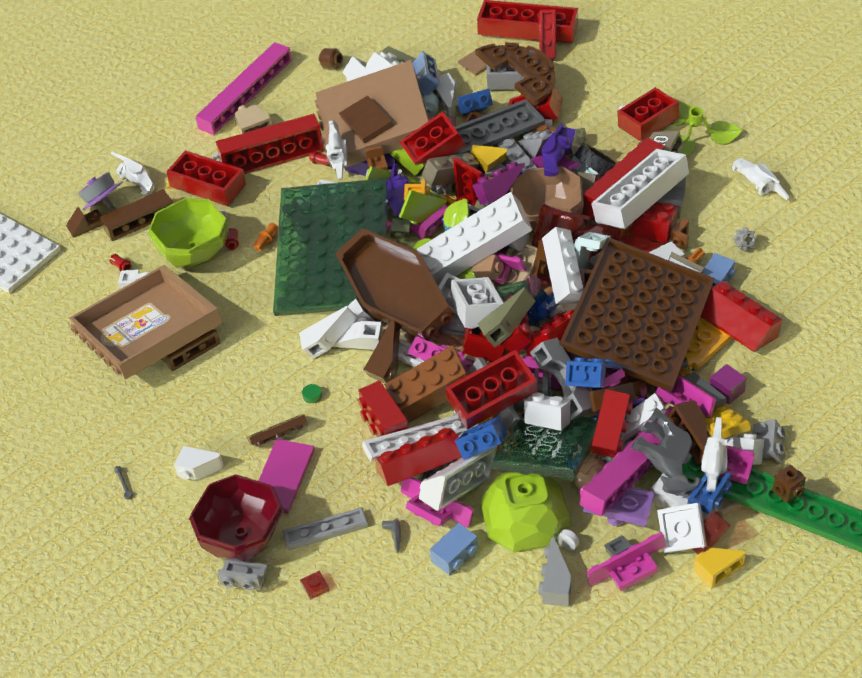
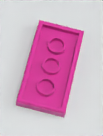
M276 439L258 481L274 487L284 509L283 513L289 514L315 448L313 445Z

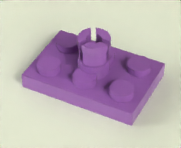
M631 487L603 516L607 517L608 523L613 526H617V524L621 526L624 522L646 527L655 492ZM586 508L583 509V512L595 514Z

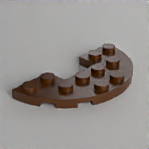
M505 42V45L497 46L493 43L475 49V55L494 71L510 65L524 77V79L515 83V89L534 106L544 101L552 92L555 85L554 65L550 58L542 51L529 45L528 47L519 46V43Z

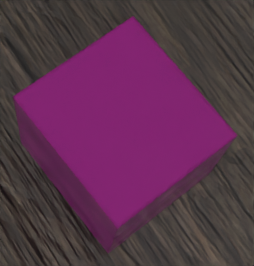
M726 364L710 377V385L726 397V402L729 405L745 392L746 377Z

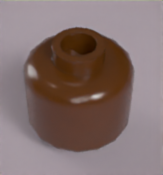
M324 48L320 52L318 60L324 69H338L343 63V55L337 48Z

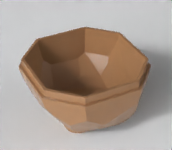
M559 166L560 173L554 177L545 176L544 168L527 169L515 179L510 187V192L521 202L533 229L530 231L531 233L547 235L555 227L567 230L572 227L581 216L584 207L582 179H580V176Z

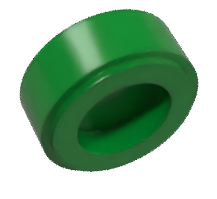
M309 384L303 388L302 396L305 402L316 403L322 398V391L320 386Z

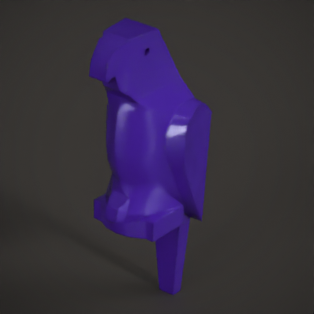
M561 123L558 129L551 134L542 148L545 176L554 177L560 173L557 165L562 160L564 152L571 148L569 139L560 135L564 128V123Z
M394 163L391 178H388L385 200L391 206L394 215L402 220L403 218H400L399 215L404 205L405 184H411V181L406 176L398 175V164Z

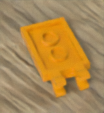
M700 317L697 324L699 329L695 330L684 358L688 360L689 367L681 368L678 375L683 377L689 374L692 368L699 370L732 338Z

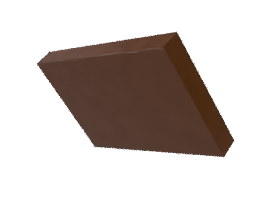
M368 95L339 113L343 121L363 143L368 142L393 126L390 118Z

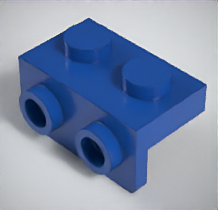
M484 89L457 97L458 105L455 108L456 112L462 115H468L471 111L477 109L478 111L488 109V106L493 105L490 90Z
M727 472L723 478H718L717 488L714 492L706 491L707 475L705 473L698 487L689 497L687 505L700 503L701 511L711 515L715 508L718 509L721 506L724 494H728L732 488L733 483L730 482L731 473Z

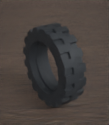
M582 143L575 153V156L582 163H585L603 176L617 164L609 156L585 143Z

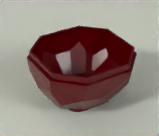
M234 474L208 484L191 512L189 520L201 548L221 559L246 562L262 552L267 546L284 509L272 485Z

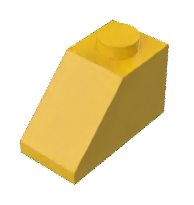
M710 548L696 556L694 572L713 588L744 566L746 553L743 550Z

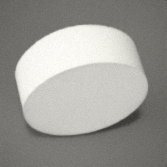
M562 530L557 536L558 543L565 550L573 551L579 545L577 535L570 530Z

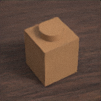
M489 255L474 264L472 272L478 278L489 277L490 280L499 279L504 269V263L496 255Z

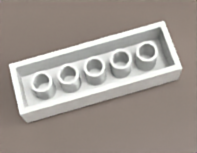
M660 149L653 151L592 202L595 222L621 229L627 228L689 174L686 154Z
M510 192L416 250L422 256L439 286L446 273L457 276L533 229L521 202Z

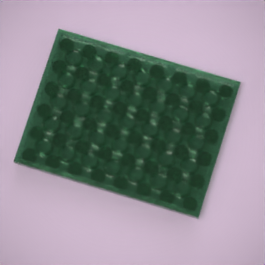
M386 178L281 188L273 304L275 316L338 311L351 304L355 299L359 301L335 253L362 228L386 238L388 189Z

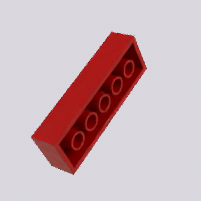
M483 0L477 17L478 35L539 40L540 10L556 9V42L573 43L578 27V8Z
M314 113L215 141L220 162L244 170V174L310 156L311 152L318 150L319 153L324 152L320 124Z
M647 137L635 149L629 152L626 157L618 161L611 170L607 171L600 180H597L590 189H587L583 194L584 207L582 212L584 222H589L590 225L601 230L605 224L595 222L592 202L656 149L665 150V145Z

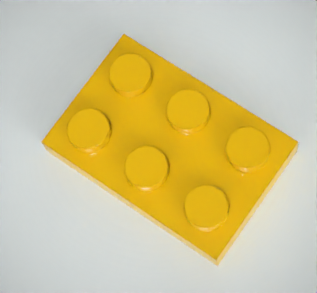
M726 404L713 409L711 417L705 416L707 434L710 438L713 437L717 418H721V439L751 430L750 422Z

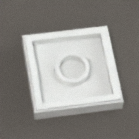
M700 503L658 510L660 530L664 534L666 546L663 548L664 553L707 546Z

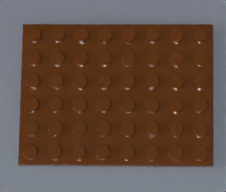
M607 237L563 334L560 345H562L564 350L587 359L615 360L616 365H622L624 374L672 392L715 278Z

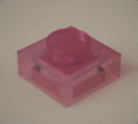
M537 275L526 276L527 291L530 294H538V290H541L540 279H537Z

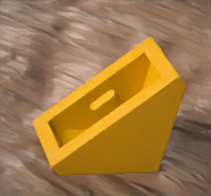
M472 145L471 154L486 173L506 160L507 149Z

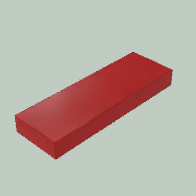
M556 9L540 10L539 50L546 54L550 60L556 59Z

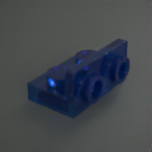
M544 290L540 291L534 297L535 302L527 313L535 323L551 314L559 305L555 302L554 293L552 292L548 296Z

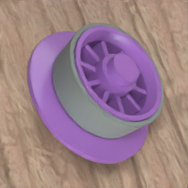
M106 172L98 178L95 176L86 182L88 185L78 192V195L87 203L83 207V211L102 200L109 211L112 212L116 210V207L113 206L108 195L120 186L123 181L115 183L110 173Z

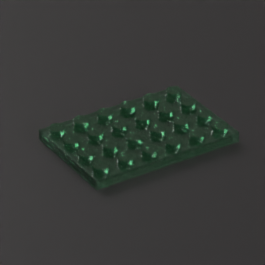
M523 414L492 460V469L499 470L500 472H519L523 475L538 474L542 477L555 476L565 480L575 479L592 449L598 418L580 417L571 420L570 424L560 431L527 424Z

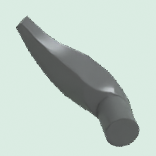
M399 519L382 521L383 529H392L396 553H399L401 535Z

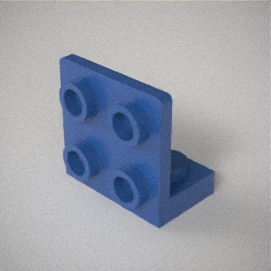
M575 358V361H567L565 385L604 388L606 369H622V365H616L615 360Z

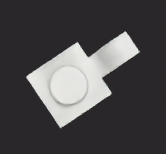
M139 270L121 271L118 281L119 288L127 286L149 272L140 273Z

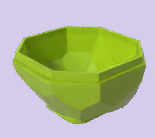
M186 197L156 212L148 235L159 254L176 268H194L212 259L223 247L229 232V221L209 199Z
M535 469L507 472L497 476L487 488L480 501L488 538L512 552L550 546L551 537L555 538L557 542V536L562 530L567 529L571 523L561 485L545 472Z

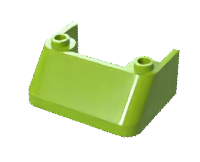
M370 166L360 193L376 197L381 201L386 196L388 178H391L392 172ZM408 177L411 181V184H421L418 181ZM431 189L430 195L409 190L399 217L419 225L444 204L446 205L447 199Z

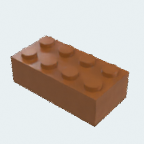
M452 345L384 385L407 419V423L448 401L445 388L468 376L469 372L461 356Z

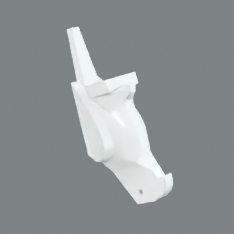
M331 120L329 121L330 132L328 144L326 145L327 157L333 169L337 171L338 180H342L343 168L347 166L346 140H343L340 136L338 124L336 121Z
M114 152L111 153L113 156L124 161L116 170L120 179L127 178L131 183L139 185L142 189L141 194L145 196L150 195L155 190L156 186L147 169Z
M742 158L733 163V171L736 170L742 173L751 183L756 185L760 196L769 193V191H774L784 199L789 200V195L779 184L780 181L765 164H754Z
M721 418L716 419L713 437H708L702 459V471L707 475L706 491L709 492L716 490L718 478L721 474H725L727 469V440L721 439Z

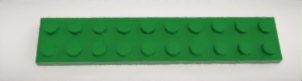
M692 455L685 465L682 464L683 474L689 483H693L695 478H699V482L701 481L705 472L702 471V465H697ZM755 468L751 469L747 484L730 480L733 483L732 488L728 494H724V498L862 553V510L806 488L803 494L787 504L772 491L774 476Z

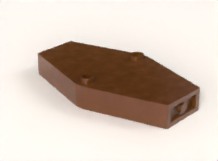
M362 228L335 253L360 303L371 316L388 324L393 320L401 330L428 340L436 334L442 325L448 323L454 315L425 261L417 251Z

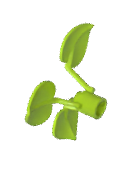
M678 101L679 119L672 124L681 126L684 123H690L687 136L681 135L684 144L679 152L680 154H686V157L694 153L696 142L689 138L692 128L700 126L702 122L707 131L711 133L712 141L717 144H729L742 133L741 128L724 121L712 123L710 129L706 117H703V109L701 107H692L687 103Z
M467 199L459 200L448 206L444 213V224L447 227H454L469 218V203ZM425 238L418 241L413 250L417 251L416 249L431 241V239ZM472 266L455 277L470 279L476 278V275L472 272Z

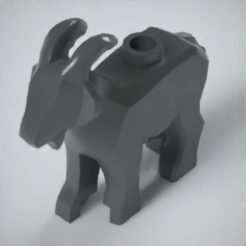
M656 407L649 417V420L653 422L646 421L640 431L652 433L658 438L660 443L655 445L639 436L633 442L631 449L641 451L656 469L666 475L660 477L663 482L662 489L664 492L676 496L690 495L698 487L699 478H695L693 483H689L683 474L682 464L685 465L692 455L689 453L693 445L689 433L675 426Z

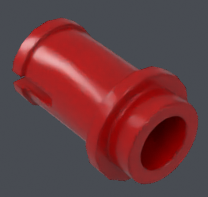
M318 150L311 152L309 160L313 164L319 163L330 166L325 154L319 153Z
M229 228L227 239L225 240V246L229 250H235L239 245L237 240L238 230L236 228Z
M116 253L111 255L110 258L112 259H109L110 264L119 268L120 272L131 270L132 264L130 260L123 259Z

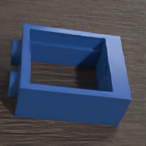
M497 416L463 431L455 440V443L463 460L501 444L508 433L501 417Z

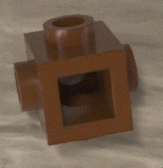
M792 465L785 469H779L774 475L772 491L788 504L803 494L806 477Z

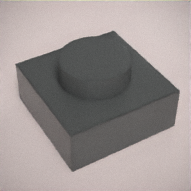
M623 535L604 545L611 557L628 550L632 546Z

